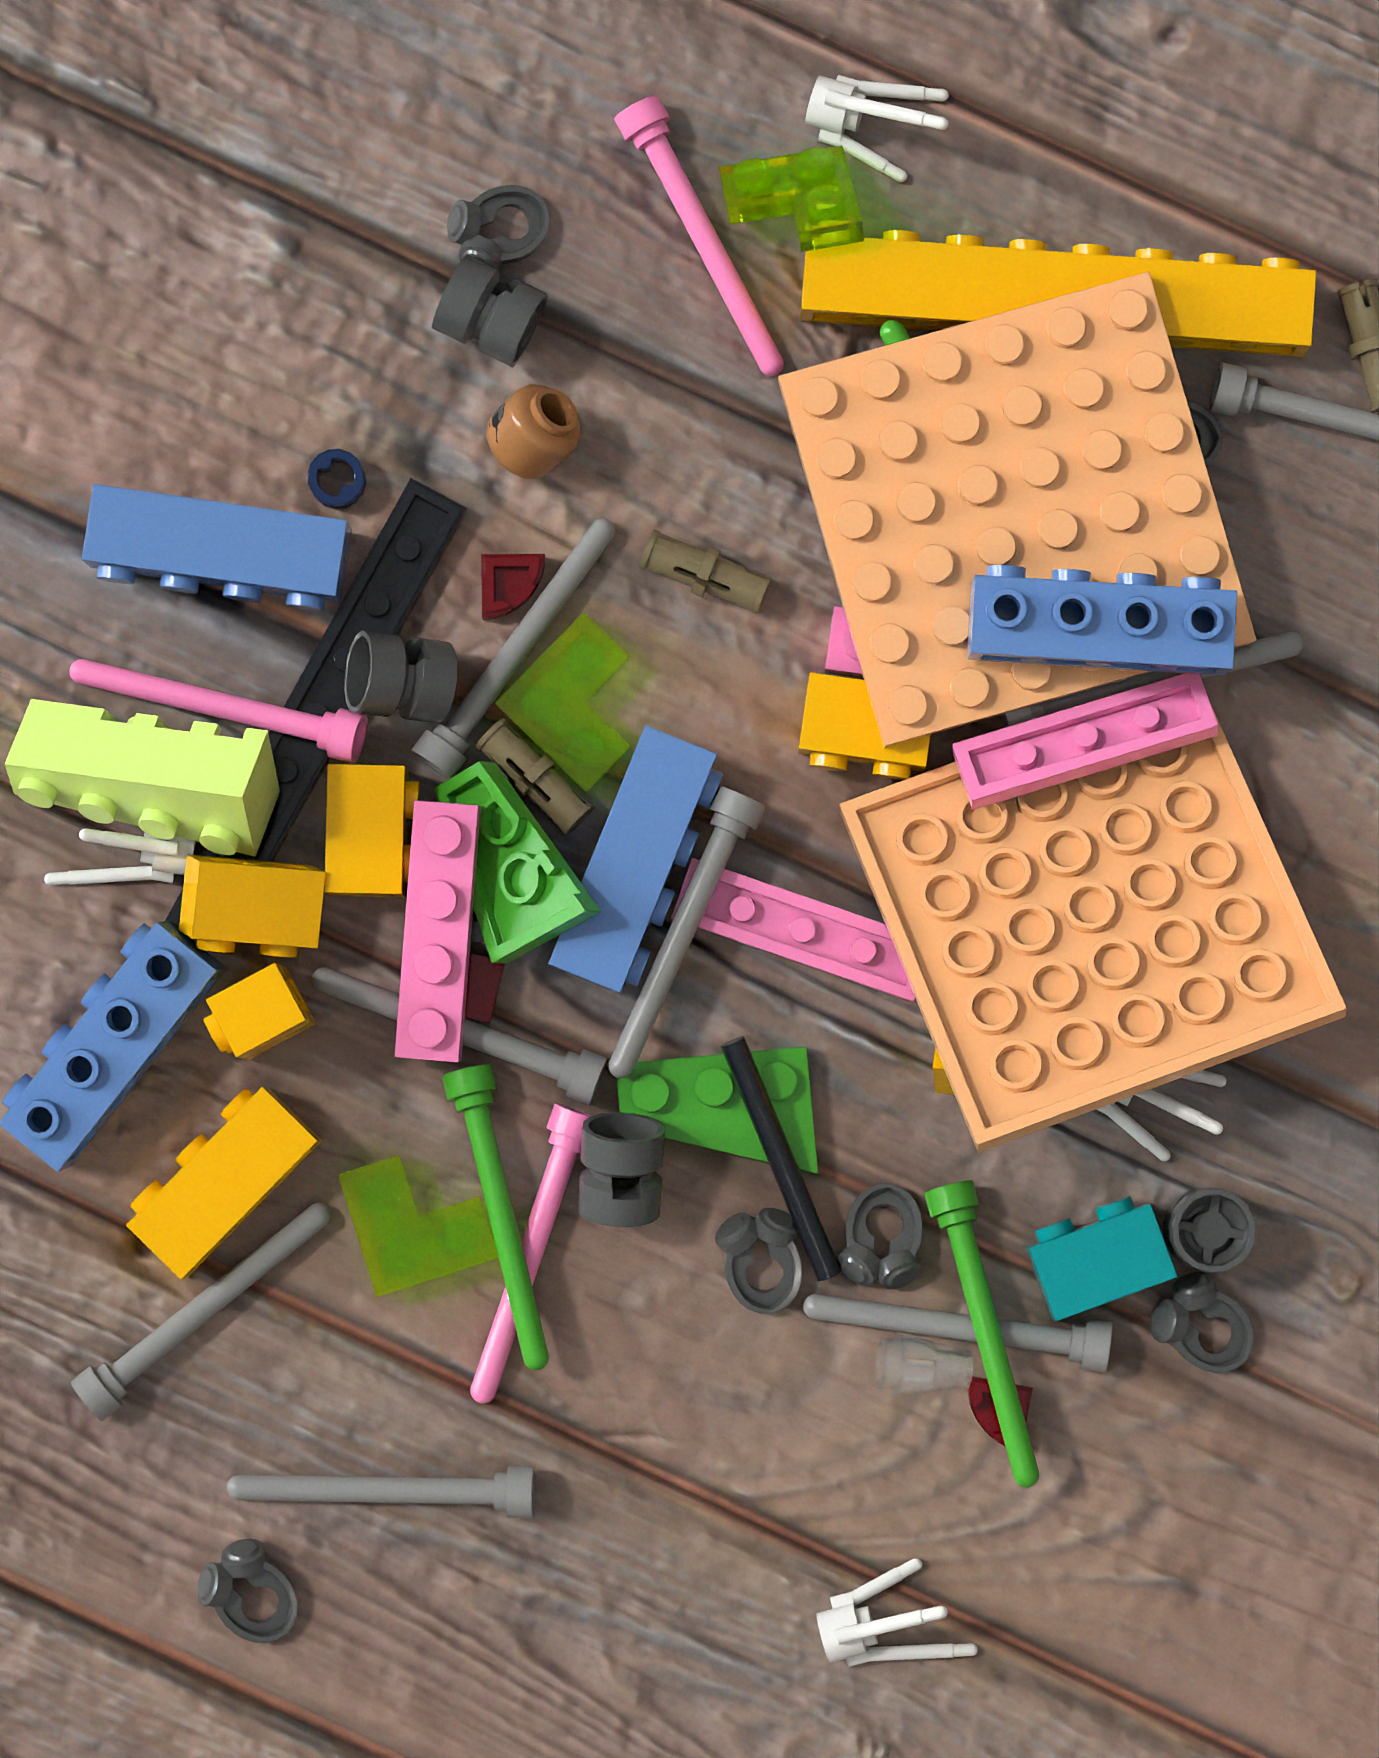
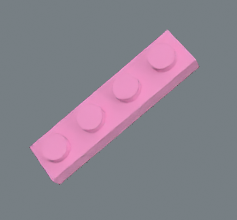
M1184 673L952 744V749L971 808L974 810L1218 736L1219 725L1200 674Z
M414 800L394 1057L460 1062L462 1059L481 805Z
M691 859L671 917L672 920L700 860ZM727 869L723 870L698 929L914 1002V993L886 924Z

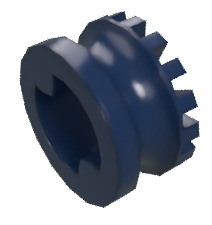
M328 449L318 454L311 462L307 473L308 485L315 499L325 507L334 508L335 510L340 508L346 509L350 505L356 504L364 494L366 485L365 472L359 460L350 452L342 449ZM334 462H342L345 465H349L354 471L353 485H343L340 495L333 496L325 493L319 486L321 473L331 472Z

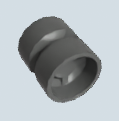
M466 255L455 269L445 288L433 318L432 328L463 344L476 339L479 341L480 352L513 368L523 355L545 308L548 294L517 278L505 284L501 282L498 269Z
M360 631L351 644L345 669L344 692L349 711L358 714L389 717L398 709L401 718L431 723L442 722L449 713L455 696L457 683L455 650L452 644L447 641L412 637L404 645L401 637L398 635Z
M623 1112L602 1113L591 1116L583 1121L581 1162L587 1168L580 1173L578 1213L583 1218L606 1226L634 1227L652 1223L660 1217L662 1177L656 1171L663 1166L665 1126L660 1121L649 1116Z
M1196 1188L1179 1195L1168 1207L1163 1221L1164 1241L1170 1253L1183 1265L1204 1272H1225L1240 1265L1251 1253L1256 1239L1255 1219L1249 1206L1236 1194L1219 1188Z

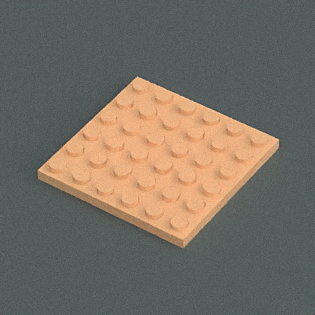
M1149 272L778 376L779 386L884 748L1154 672L967 660L971 582L975 575H986L987 566L990 565L1026 568L1025 578L1051 579L1052 570L1055 569L1091 572L1090 582L1116 583L1117 574L1155 575L1156 586L1181 587L1182 578L1220 579L1221 590H1237L1234 649L1257 641Z
M1217 717L1216 720L1219 725L1218 736L974 810L971 808L956 762L839 804L840 814L978 1153L1346 1016L1347 1007Z

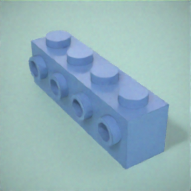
M93 484L82 560L90 568L98 569L97 579L108 582L135 584L137 574L161 578L160 588L171 591L198 593L199 584L224 587L223 597L229 599L261 602L262 593L287 596L286 606L322 612L324 611L325 602L341 604L352 528L348 521L343 519Z
M990 565L987 566L986 575H975L971 582L967 660L1226 675L1233 669L1237 590H1221L1220 579L1182 578L1181 587L1156 586L1155 575L1117 574L1116 583L1090 582L1091 572L1077 569L1052 570L1051 579L1025 578L1026 568Z
M645 725L581 882L602 912L560 934L548 963L551 967L620 995L626 982L638 986L652 952L641 947L650 923L662 927L676 893L665 888L674 864L686 868L700 832L690 829L689 826L698 804L710 808L724 773L713 769L717 760L716 753Z
M168 920L156 922L152 928L144 923L132 934L120 951L127 958L113 978L104 973L91 986L81 1000V1004L87 1008V1011L73 1028L65 1023L55 1032L41 1052L48 1058L43 1067L34 1078L30 1077L27 1073L24 1074L13 1085L2 1101V1104L9 1110L0 1120V1126L57 1172L73 1165L227 970L226 966L207 951L197 949L196 942L180 932Z

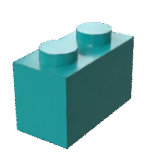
M1128 1196L1095 1208L1099 1220L1074 1228L1071 1218H1067L1035 1230L1038 1242L1025 1246V1250L1052 1320L1058 1321L1177 1277L1151 1204L1143 1203L1134 1206L1132 1197Z

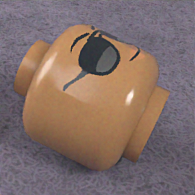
M529 384L516 390L493 413L487 423L486 438L492 454L503 468L525 479H539L551 473L574 451L580 441L581 425L575 405L563 392L544 385Z

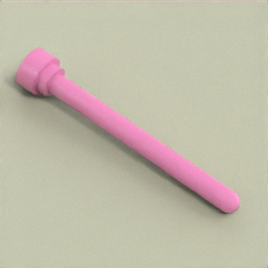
M652 95L632 104L614 118L626 142L633 141L637 150H645L760 370L767 376L780 374L784 368L783 357L666 138L671 133L666 124L670 120V116L659 95Z
M86 659L74 661L69 671L72 680L78 684L316 741L317 748L326 750L329 758L353 764L357 762L366 738L367 715L353 713L343 708H339L336 713L326 711L322 717Z
M555 1103L546 1127L552 1131L548 1142L554 1146L521 1239L532 1286L577 1154H581L583 1121L592 1116ZM506 1286L470 1389L472 1398L481 1404L488 1403L495 1397L517 1333Z

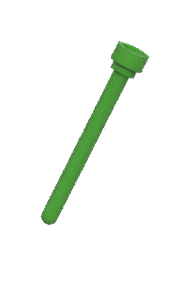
M483 1064L459 1069L442 1076L447 1101L455 1103L457 1113H464L524 1363L531 1370H541L548 1364L549 1354L488 1107L494 1104L492 1092L497 1090L491 1064Z
M967 1180L941 1186L924 1193L931 1219L938 1220L940 1230L947 1229L1014 1480L1019 1486L1029 1488L1038 1482L1039 1470L972 1222L977 1220L975 1208L980 1206L974 1181Z

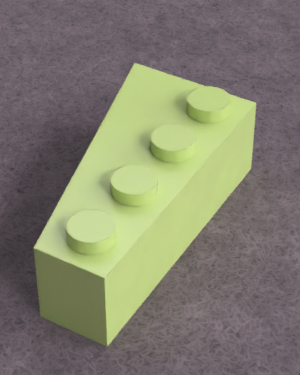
M36 699L30 700L5 762L13 793L33 806L50 808L54 804L77 810L84 817L98 823L109 824L115 820L139 826L145 833L159 839L168 840L175 836L200 842L206 849L221 855H233L235 852L256 856L280 793L268 730L246 728L242 739L219 736L221 728L216 723L194 721L189 732L171 729L156 715L136 713L134 717L128 719L127 723L116 722L114 716L103 708Z

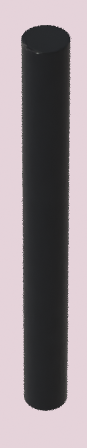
M744 1036L732 1039L721 1045L725 1059L818 1281L830 1279L841 1272L838 1261Z

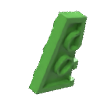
M479 761L434 788L438 802L481 805L473 908L491 963L508 964L602 912L495 762Z
M795 1047L751 1051L799 1170L818 1174L807 1048ZM724 1054L637 1062L630 1076L617 1078L620 1112L649 1116L660 1121L665 1126V1138L768 1162Z

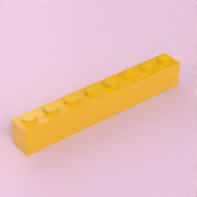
M846 226L820 227L819 234L807 233L800 321L881 327L888 320H896L905 329L939 331L1149 272L1171 348L1303 357L1312 343L1316 270L1300 269V261L1295 259L1266 258L1262 260V266L1238 265L1237 257L1230 254L1205 253L1199 255L1198 262L1173 260L1174 253L1169 250L1154 248L1136 250L1135 257L1110 255L1109 247L1098 244H1077L1072 246V252L1047 251V243L1030 239L1012 240L1009 242V248L984 246L983 238L972 235H950L946 237V243L920 242L921 235L919 233L905 230L883 232L882 239L857 237L858 231Z

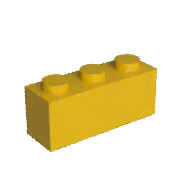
M247 1087L242 1090L220 1113L227 1123L210 1140L203 1133L198 1135L175 1159L182 1167L181 1170L165 1186L158 1179L154 1180L130 1205L137 1214L126 1226L180 1280L189 1278L322 1142L268 1087H261L255 1094Z

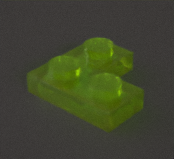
M842 145L829 148H809L800 153L766 159L751 158L737 164L718 167L729 225L792 214L801 252L864 242L862 218Z
M583 612L495 702V705L587 794L631 749V746L587 704L623 667L630 657Z
M401 1155L338 1174L376 1297L499 1258L481 1196L420 1216Z

